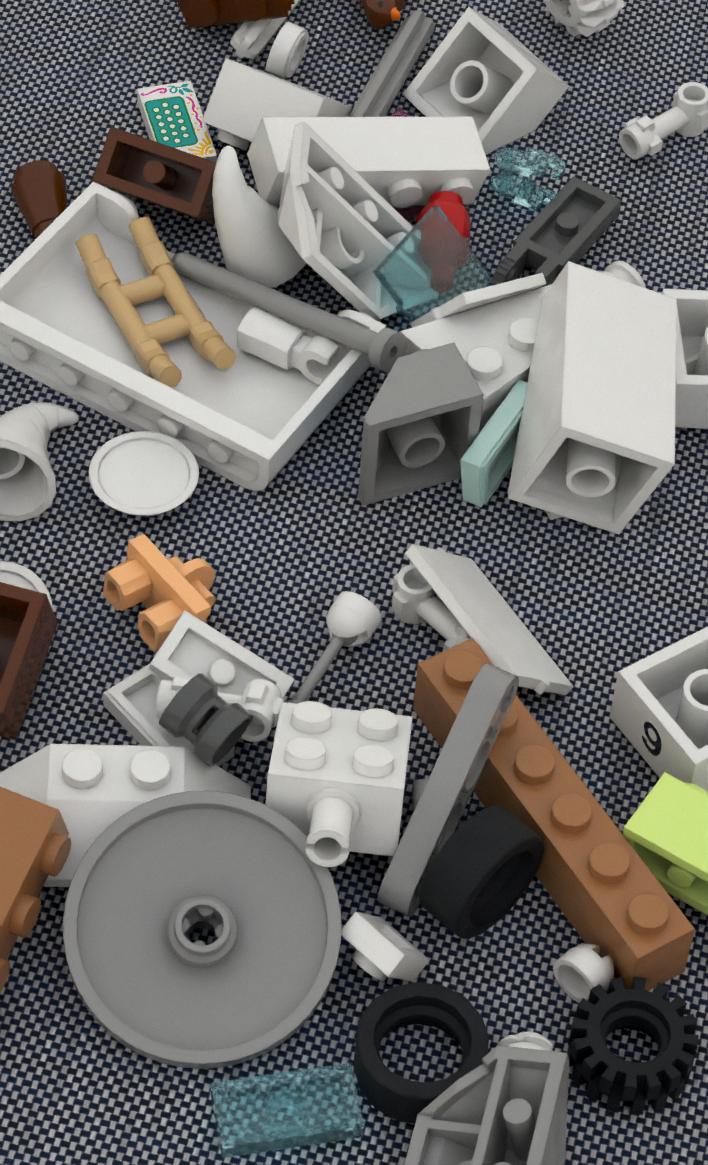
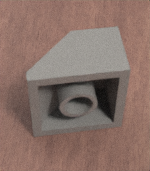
M454 342L431 349H421L412 354L398 357L366 412L363 422L358 498L362 506L461 478L460 459L479 435L484 394Z

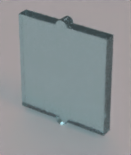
M439 206L431 207L373 271L397 303V313L400 315L405 314L410 322L415 321L429 313L431 309L443 305L456 296L468 291L484 288L492 281V277L470 249V239L468 237H461Z

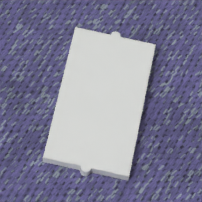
M415 544L410 546L405 552L407 557L495 667L518 676L519 687L534 689L540 695L544 692H550L566 696L574 686L471 558L447 553L440 547L435 550Z

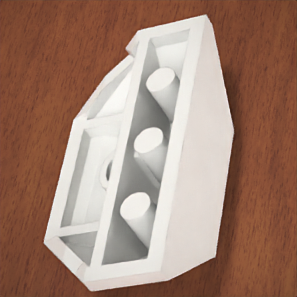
M303 121L295 125L282 179L278 225L301 258L359 312L368 314L376 321L436 297V293L427 287L429 270L421 264L415 252V246L418 243V231L306 122Z
M49 744L0 772L1 787L58 809L69 832L68 837L71 839V848L68 858L57 876H48L44 884L45 887H69L76 868L96 838L122 815L155 798L186 791L209 790L227 792L251 799V786L217 765L209 767L192 750L182 746Z

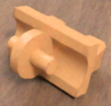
M142 534L128 541L126 561L105 573L103 594L117 611H123L140 602L147 608L139 613L137 628L144 642L153 652H156L161 648L184 611H187L203 622L206 621L210 615L211 607L216 601V597L209 591L216 577L215 570L207 561L201 558H196L186 563H183L177 556L168 560L145 534Z

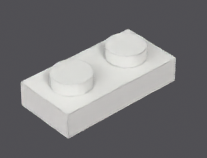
M187 611L183 612L149 666V669L166 680L172 681L175 676L192 679L197 674L202 673L217 685L218 693L242 695L244 687L248 682L254 679H265L271 681L279 688L283 699L294 681V678Z

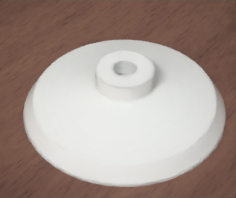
M135 431L112 438L96 451L89 466V481L95 494L108 506L133 516H154L176 508L191 496L199 480L198 463L191 450L178 439L154 431Z

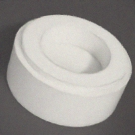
M289 21L284 24L270 50L266 64L267 72L284 80L294 74L308 44L309 34L307 29Z

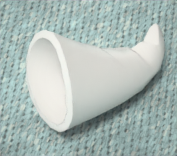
M231 146L224 147L219 154L213 173L212 197L218 239L227 270L267 287H277L293 278L307 263L301 258L279 227V208L267 202L252 187L247 186L239 167L235 149Z
M39 402L17 407L0 416V521H24L38 517L51 506L56 493L55 474L48 458L47 444L50 434L57 428L70 426L78 422L79 417L76 412L64 406Z

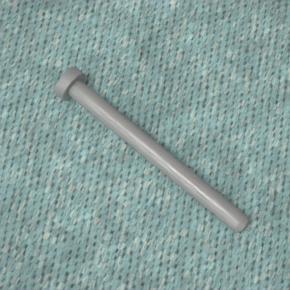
M186 252L177 253L172 258L174 269L179 275L368 355L370 365L381 371L389 373L397 358L405 355L406 337L403 333L396 330L384 328L377 333Z

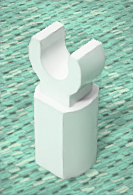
M252 308L247 312L237 329V348L283 369L290 370L293 367L299 369L307 379L317 385H320L336 367L335 364L329 363L339 351V345L333 340L322 336L311 338L307 336L306 329L259 308Z

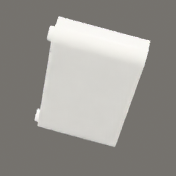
M92 182L0 275V361L134 431H154L172 436L185 444L194 454L197 463L246 489L254 491L263 490L371 366L368 355L334 341L339 345V351L329 363L335 364L336 367L320 385H317L307 379L299 369L294 367L290 370L283 369L237 348V329L247 312L257 307L179 275L207 321L212 323L216 331L223 336L224 342L235 351L236 360L232 367L225 370L219 369L211 361L205 360L196 352L189 341L188 335L160 345L169 355V359L181 370L182 378L178 385L171 388L149 377L135 359L133 349L105 303L95 293L86 274L85 264L76 246V241L88 234H97L105 255L110 259L121 281V285L149 277L140 259V251L129 229L130 223L139 219L138 210L133 201L127 196ZM166 250L172 260L175 254ZM164 296L134 306L145 325L176 315ZM343 310L336 315L377 333L386 328V325L374 320L363 312ZM306 329L307 336L311 338H314L316 336H322L318 333Z

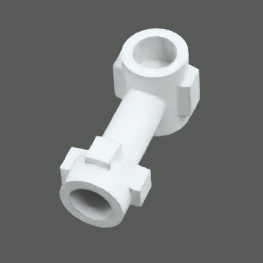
M697 82L685 83L674 93L671 109L653 119L646 115L639 120L634 118L626 122L625 128L619 133V142L623 151L632 159H638L647 154L652 156L662 150L663 141L661 139L675 131L686 137H695L702 134L705 128L708 127V88Z
M414 564L403 567L394 576L391 610L399 620L407 624H420L426 621L447 640L443 645V651L472 639L447 606L434 596L435 591Z
M175 676L173 681H161L156 701L158 719H160L175 695L191 678ZM254 679L245 685L242 695L218 693V696L227 703H239L253 715L249 727L241 737L242 739L250 742L262 741L269 736L272 728L277 727L280 706L284 699H282L279 688L271 681Z

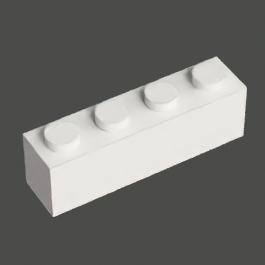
M473 116L262 117L247 152L259 195L277 208L280 207L282 179L294 126L303 121L391 206L396 208L426 206L429 203V197L439 191L454 192L462 198L463 205H472L490 172Z

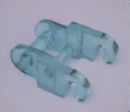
M508 147L497 150L494 156V162L501 168V173L492 178L491 187L496 193L514 199V205L537 211L542 207L543 202L547 201L549 203L557 193L553 190L537 186L536 182L532 181V175L541 178L546 173L547 168L552 167L551 177L559 179L564 175L565 162L558 156L529 147L526 152ZM512 172H513V173H516V174L523 175L524 177L522 178V177L513 175Z

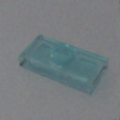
M351 1063L211 1083V1100L222 1158L363 1137L364 1122Z

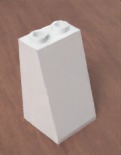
M570 261L567 262L542 298L508 488V499L609 532L621 533L675 465L677 299Z

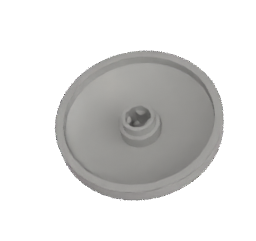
M209 790L186 791L155 798L135 807L109 825L92 843L76 868L68 889L63 915V941L71 979L79 997L98 1024L121 1044L146 1058L163 1064L193 1069L220 1068L252 1060L276 1048L295 1034L317 1009L329 988L336 968L342 933L341 909L333 878L328 867L315 864L307 856L305 850L306 845H308L306 844L307 836L289 819L260 802L236 794ZM198 927H206L214 933L215 940L209 945H206L201 940L191 943L189 935Z

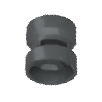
M200 673L187 682L171 700L160 717L159 725L173 737L184 736L194 745V754L211 767L217 764L239 741L249 727L253 715L239 703H227L218 696L217 685Z

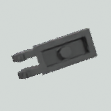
M573 176L513 241V248L501 260L495 270L491 281L492 284L496 285L519 279L526 265L536 269L535 274L543 273L546 284L542 287L553 284L567 262L570 261L576 264L619 217L621 200Z

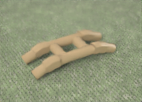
M141 217L129 225V229L140 251V259L149 277L121 285V281L110 259L106 257L97 234H88L76 241V246L86 267V274L95 293L105 303L133 349L135 359L149 377L171 388L178 385L182 378L181 370L169 359V355L160 345L188 335L189 341L196 352L205 360L211 361L222 370L232 367L236 360L235 351L224 342L223 336L216 331L212 323L207 321L174 269V263L169 257L163 241L159 240L150 217ZM164 296L176 315L145 325L134 306Z

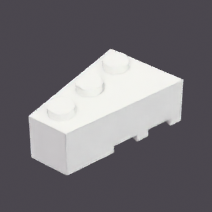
M551 285L399 331L406 337L405 355L412 354L421 349H431L453 342L456 344L484 394L479 433L519 379L528 382L542 298Z

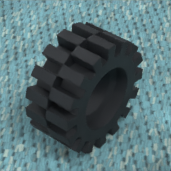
M622 977L610 979L608 993L600 984L590 990L588 1001L582 998L577 1006L575 1017H573L567 1052L569 1066H574L572 1079L577 1087L588 1082L585 1096L594 1103L597 1102L602 1094L608 1096L606 1110L616 1113L619 1111L621 1101L630 1102V1115H643L645 1103L648 1100L654 1112L665 1108L668 1096L675 1101L682 1093L684 1083H688L698 1047L699 1035H694L697 1026L694 1014L684 1016L687 1003L680 995L670 1003L667 1002L666 998L669 987L659 982L653 993L644 990L646 978L634 977L631 989H625ZM619 1029L638 1030L650 1036L657 1043L659 1053L653 1060L647 1062L626 1061L617 1057L608 1049L606 1037L612 1031Z

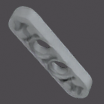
M489 663L484 664L477 673L385 873L378 893V902L408 917L412 916L420 906L419 892L423 877L433 858L452 836L511 708L518 689V676Z

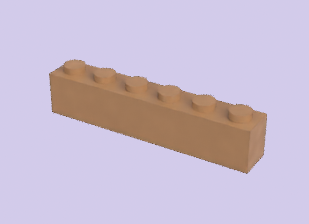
M473 638L419 662L417 665L413 710L441 748L445 744L477 673L484 664L489 663L493 665ZM515 695L511 708L473 789L474 793L485 808L495 805L506 808L542 837L544 854L535 876L586 944H596L599 946L600 951L598 955L601 958L609 955L613 959L614 978L622 977L625 989L632 988L634 977L646 978L644 990L649 991L655 988L658 982L662 984L682 974L685 971L695 928L521 700Z

